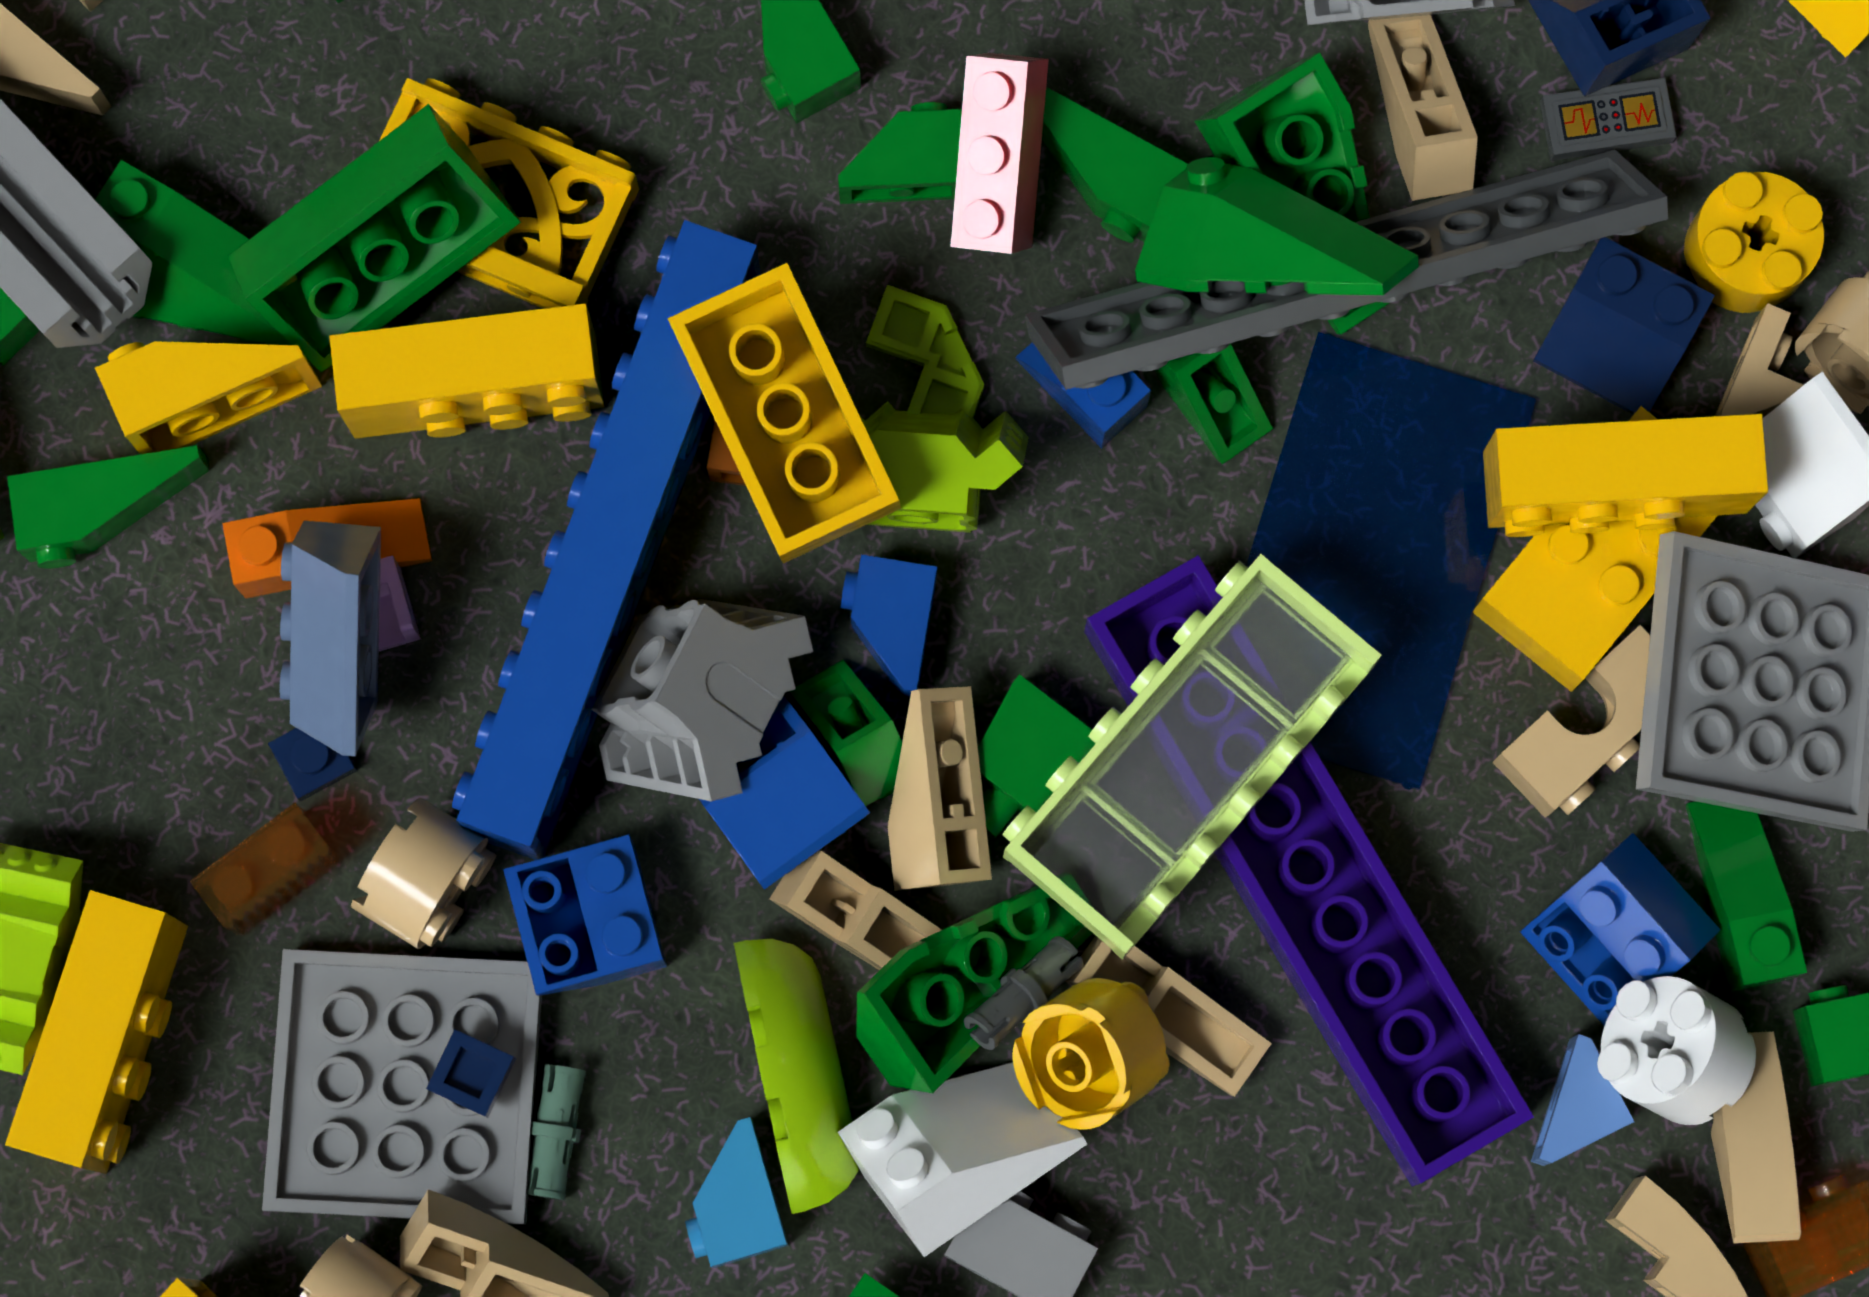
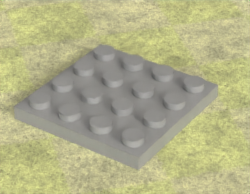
M1676 531L1660 534L1636 790L1850 832L1867 830L1869 813V575Z
M283 949L262 1211L410 1219L429 1189L468 1204L507 1224L526 1225L528 1195L526 1193L532 1149L531 1124L534 1120L542 995L537 996L535 993L528 962ZM454 1029L516 1058L488 1118L426 1089Z

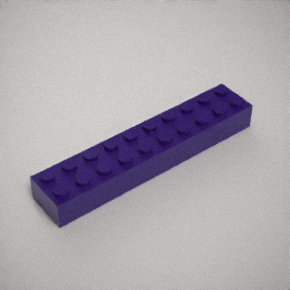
M1199 555L1087 618L1084 633L1127 706L1138 696L1130 688L1149 663L1156 658L1165 665L1178 650L1180 645L1173 640V637L1187 619L1197 609L1207 616L1223 598L1215 591L1217 585ZM1237 622L1215 649L1293 714L1240 623ZM1201 665L1143 730V733L1198 825L1279 732ZM1309 742L1217 849L1215 855L1411 1187L1425 1182L1534 1118L1311 742Z

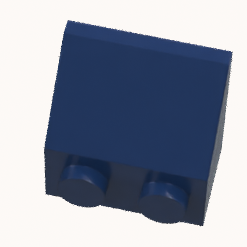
M1606 237L1600 238L1533 362L1633 415L1640 406L1650 412L1688 347L1715 295Z

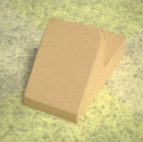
M1767 303L1755 318L1715 416L1762 414L1763 419L1803 386L1801 383L1768 370L1770 368L1778 371L1790 347L1793 337L1783 333L1791 315L1790 312Z

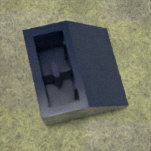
M1528 0L1584 97L1688 50L1711 19L1701 0Z

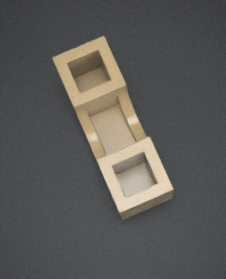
M1641 625L1604 657L1585 678L1600 694L1605 704L1606 719L1601 731L1589 735L1573 733L1564 728L1547 710L1493 761V764L1545 818L1558 807L1569 815L1596 790L1588 779L1597 770L1606 764L1615 772L1640 748V743L1634 736L1642 727L1650 635Z

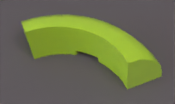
M775 939L740 941L734 943L765 1098L768 1103L776 1148L791 1213H800L829 1203L849 1187L858 1172L856 1162L838 1134V1131L852 1122L822 979L812 957L794 944Z

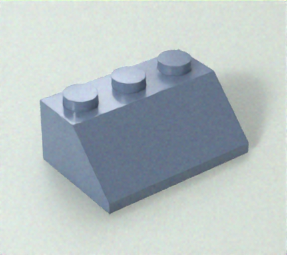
M303 521L294 541L285 542L281 558L282 581H291V602H285L282 608L280 636L282 641H291L290 662L284 661L281 669L280 698L282 700H290L291 725L343 756H356L378 701L381 527Z

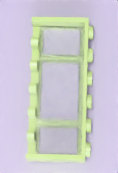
M1262 554L1257 557L1249 568L1239 561L1227 573L1215 589L1223 597L1207 616L1197 609L1187 619L1173 637V640L1180 647L1165 665L1156 658L1149 663L1130 687L1138 694L1133 702L1122 714L1112 707L1102 717L1088 735L1096 743L1080 763L1072 756L1068 757L1045 785L1053 792L1048 800L1037 812L1027 805L1002 834L1010 841L1004 849L1003 858L1011 862L1109 946L1122 960L1374 668L1382 656Z

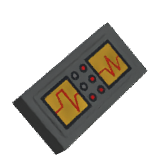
M1665 78L1611 85L1585 97L1581 90L1543 95L1540 100L1550 161L1595 155L1614 149L1616 151L1670 144L1676 138Z

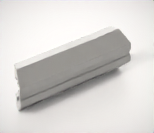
M0 99V288L56 348L102 344L116 331L115 328L126 318L130 319L144 306L153 262Z

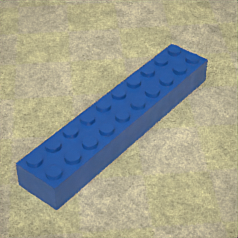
M686 220L683 222L678 238L669 235L664 242L656 268L657 272L663 274L656 296L646 294L641 302L634 325V330L641 332L634 354L631 355L624 352L619 360L612 382V389L619 392L612 412L609 414L602 411L597 418L589 444L590 448L596 450L593 462L588 473L579 471L573 481L567 500V507L574 509L566 533L556 530L550 541L544 566L550 568L551 572L544 591L534 590L529 597L521 622L522 627L528 628L525 641L520 653L511 650L504 662L498 682L499 687L506 689L498 712L495 713L488 710L482 720L475 742V747L483 750L474 774L467 771L463 773L452 802V808L460 811L456 821L462 827L488 838V843L534 860L544 858L598 715L591 709L623 649L711 414L707 401L668 318L761 275L756 244Z

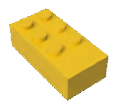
M788 263L668 318L783 564L901 509L900 500Z
M586 303L329 335L337 411L355 439L427 430V434L430 437H451L464 433L466 431L465 425L490 422V426L493 429H515L527 425L528 417L553 414L555 421H578L590 417L591 409L604 407L596 333Z
M1640 406L1629 421L1658 419ZM1718 515L1674 518L1675 526L1657 530L1635 529V520L1609 521V530L1585 534L1571 533L1570 524L1544 525L1545 533L1533 536L1472 613L1572 692L1586 678L1654 594L1660 534L1676 531L1701 537Z
M1762 414L1498 428L1483 451L1488 528L1505 527V536L1508 537L1541 535L1545 533L1544 525L1570 524L1571 533H1597L1609 530V521L1635 520V529L1638 530L1665 529L1675 526L1674 518L1747 514L1768 493Z
M92 890L89 891L5 1143L6 1146L107 1174L111 1162L120 1163L125 1154L131 1133V1127L123 1123L131 1099L139 1101L149 1082L151 1063L144 1062L151 1038H160L169 1021L172 1002L166 1000L165 996L188 925L166 912Z

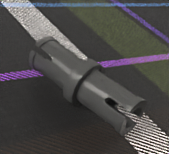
M1055 936L1021 969L1017 971L1015 968L1009 970L1000 980L1001 987L973 1013H969L965 1017L964 1025L966 1029H972L976 1024L978 1025L975 1030L969 1033L970 1036L983 1048L988 1050L995 1049L999 1042L1021 1023L1029 1013L1045 1004L1047 998L1074 973L1082 969L1083 960L1081 957L1076 956L1071 962L1069 961L1072 956L1078 953L1077 949L1066 939Z

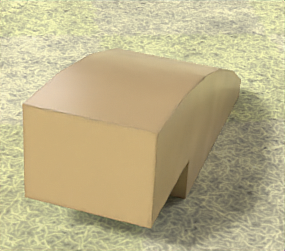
M820 850L795 867L791 872L785 874L769 898L813 929L878 970L887 964L901 949L942 930L883 889L869 884Z
M1095 935L1080 956L1083 960L1082 969L1066 980L1071 986L1093 978L1109 979L1119 983L1132 982L1139 985L1145 991L1149 1007L1154 1012L1162 1028L1166 1053L1234 1097L1272 1044L1169 967L1161 966L1136 946L1122 960Z
M1774 1031L1749 1033L1753 1036L1756 1047V1062L1751 1081L1742 1097L1732 1107L1725 1104L1713 1113L1714 1120L1711 1129V1137L1733 1243L1799 1240L1801 1224L1794 1150Z
M1646 1175L1634 1178L1605 1221L1658 1259L1643 1281L1665 1297H1748L1732 1267L1710 1236L1687 1211Z
M429 1189L400 1235V1270L460 1290V1297H609L607 1291L543 1244L507 1223L468 1204Z

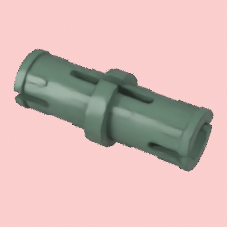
M545 1064L543 1089L536 1122L531 1124V1135L534 1137L526 1194L565 1200L567 1174L573 1144L579 1143L581 1129H576L586 1071Z

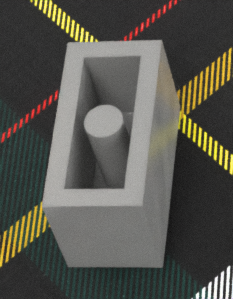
M1019 1191L954 1236L944 1257L1017 1297H1073L1098 1248L1086 1242L1091 1230L1058 1212L1052 1222L1047 1221L1029 1211L1034 1199Z

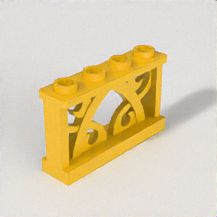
M407 78L401 89L400 98L380 140L429 104L465 142L483 169L512 164L527 186L536 209L537 218L518 217L521 222L456 272L543 309L584 303L587 305L590 292L632 201L635 200L639 191L636 175L630 171L631 165L619 156L603 150H598L595 156L576 149L573 147L574 141L555 129L541 126L538 132L519 125L516 123L517 117L498 105L484 102L482 107L479 108L459 99L460 93L441 81L427 78L425 83L422 84ZM470 133L489 141L470 146ZM539 162L559 170L552 176L549 182ZM587 182L599 188L604 197V206L597 217L582 224L561 223L559 212L563 214L576 213L582 210L588 203L587 200L574 201L568 196V190L574 183ZM520 232L539 233L540 242L533 238L523 237V240L528 244V248L521 256L511 255L505 249L506 240L512 234ZM562 238H591L572 280L560 276L563 254Z

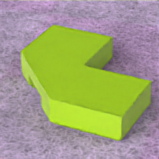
M887 285L867 338L866 346L924 366L907 413L955 414L962 408L972 419L982 396L984 383L974 362H972L947 306Z

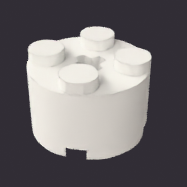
M1663 976L1644 982L1639 980L1631 981L1620 989L1616 998V1005L1611 1011L1603 1029L1601 1053L1598 1057L1597 1066L1602 1077L1608 1080L1624 1097L1672 1122L1683 1125H1698L1714 1119L1709 1115L1719 1110L1725 1104L1732 1107L1742 1097L1754 1072L1756 1047L1753 1036L1747 1033L1744 1022L1741 1019L1743 1017L1737 1009L1687 980Z

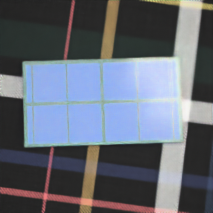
M1318 332L1246 566L1249 568L1257 557L1262 554L1382 655L1374 668L1310 741L1320 759L1401 784L1407 790H1420L1498 529L1488 528L1483 451L1496 429L1528 427L1536 399L1524 393H1515L1336 338L1329 333L1323 334ZM1263 593L1238 621L1293 714L1296 713L1341 660L1339 656Z

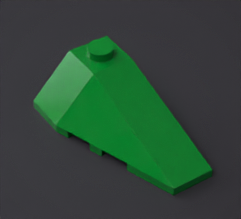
M1320 52L1243 89L1194 121L1214 156L1222 159L1225 164L1252 168L1353 222L1370 218L1364 187L1368 186L1364 166H1359L1351 130L1355 128L1351 106ZM1374 302L1353 308L1346 315L1327 321L1336 334L1341 335L1389 303Z
M1205 157L1189 163L1187 169L1163 186L1135 268L1137 282L1186 292H1209L1212 288V281H1242L1245 284L1246 293H1267L1270 286L1300 282L1304 284V290L1308 294L1385 295L1419 267L1418 255L1252 168L1225 164L1222 159L1217 157Z
M121 160L95 201L153 262L145 304L132 318L141 320L146 318L175 324L184 329L204 330L233 336L242 341L256 344L292 345L245 300L228 256L250 239L178 192Z
M1062 873L1056 876L1092 907L1070 873ZM1036 885L901 949L857 992L856 1037L890 1086L933 1094L980 1047L969 1034L978 1025L976 1024L972 1029H966L964 1019L1001 987V978L1009 970L1015 968L1017 971L1025 966L1053 937L1060 936L1077 949L1092 932Z

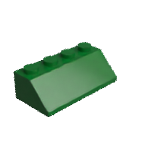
M427 104L236 249L228 258L245 300L292 345H299L307 360L322 373L332 365L329 335L380 329L521 222L465 142Z

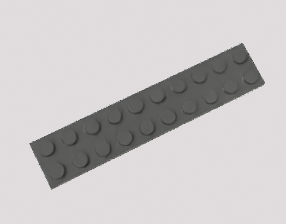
M1614 149L1355 222L1418 255L1419 267L1385 295L1308 294L1304 290V284L1300 282L1270 286L1267 293H1246L1245 284L1242 281H1212V288L1209 292H1186L1139 282L1025 314L1028 335L1066 390L1074 387L1082 389L1093 388L1103 384L1109 377L1134 370H1156L1165 366L1169 360L1194 353L1212 354L1220 352L1227 348L1229 343L1254 336L1271 337L1280 335L1293 325L1314 319L1331 320L1346 315L1350 309L1374 302L1391 303L1406 298L1410 292L1434 285L1451 286L1460 284L1473 274L1494 268H1516L1524 265L1530 258L1554 251H1576L1585 247L1590 241L1614 234L1633 235L1639 233L1646 228V225L1669 219L1667 196Z

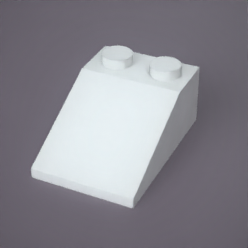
M1823 372L1809 380L1763 418L1768 493L1755 506L1763 516L1760 519V526L1767 539L1780 551L1786 548L1793 558H1797L1854 520L1869 506V435Z
M1013 1062L946 1080L933 1094L915 1090L893 1094L838 1131L864 1178L923 1257L936 1250L1087 1145L1084 1137L1077 1129L1067 1128L1057 1123L1063 1117L1054 1114L1046 1106L1038 1110L1028 1100L1016 1077Z

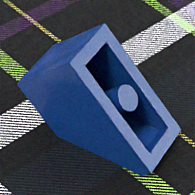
M1033 342L1016 356L1019 364L1101 449L1148 406L1151 390L1133 371L1109 377L1103 384L1093 388L1082 389L1074 387L1066 390Z
M861 554L859 571H846L841 608L852 610V629L903 699L910 700L911 691L919 689L937 581V567Z

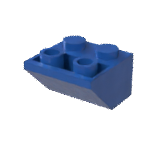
M785 696L779 701L763 732V737L759 743L762 756L736 763L743 793L712 802L699 799L764 890L870 814L859 796Z
M1632 833L1525 926L1520 933L1605 1026L1611 1011L1616 1005L1617 995L1625 984L1636 980L1644 982L1656 977L1672 976L1686 965L1721 929L1636 835Z
M629 834L503 869L537 996L604 985L667 967L635 844Z

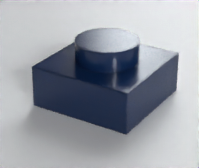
M298 728L268 743L299 801H303L357 772L350 756H343Z
M454 1029L426 1089L488 1118L516 1058Z

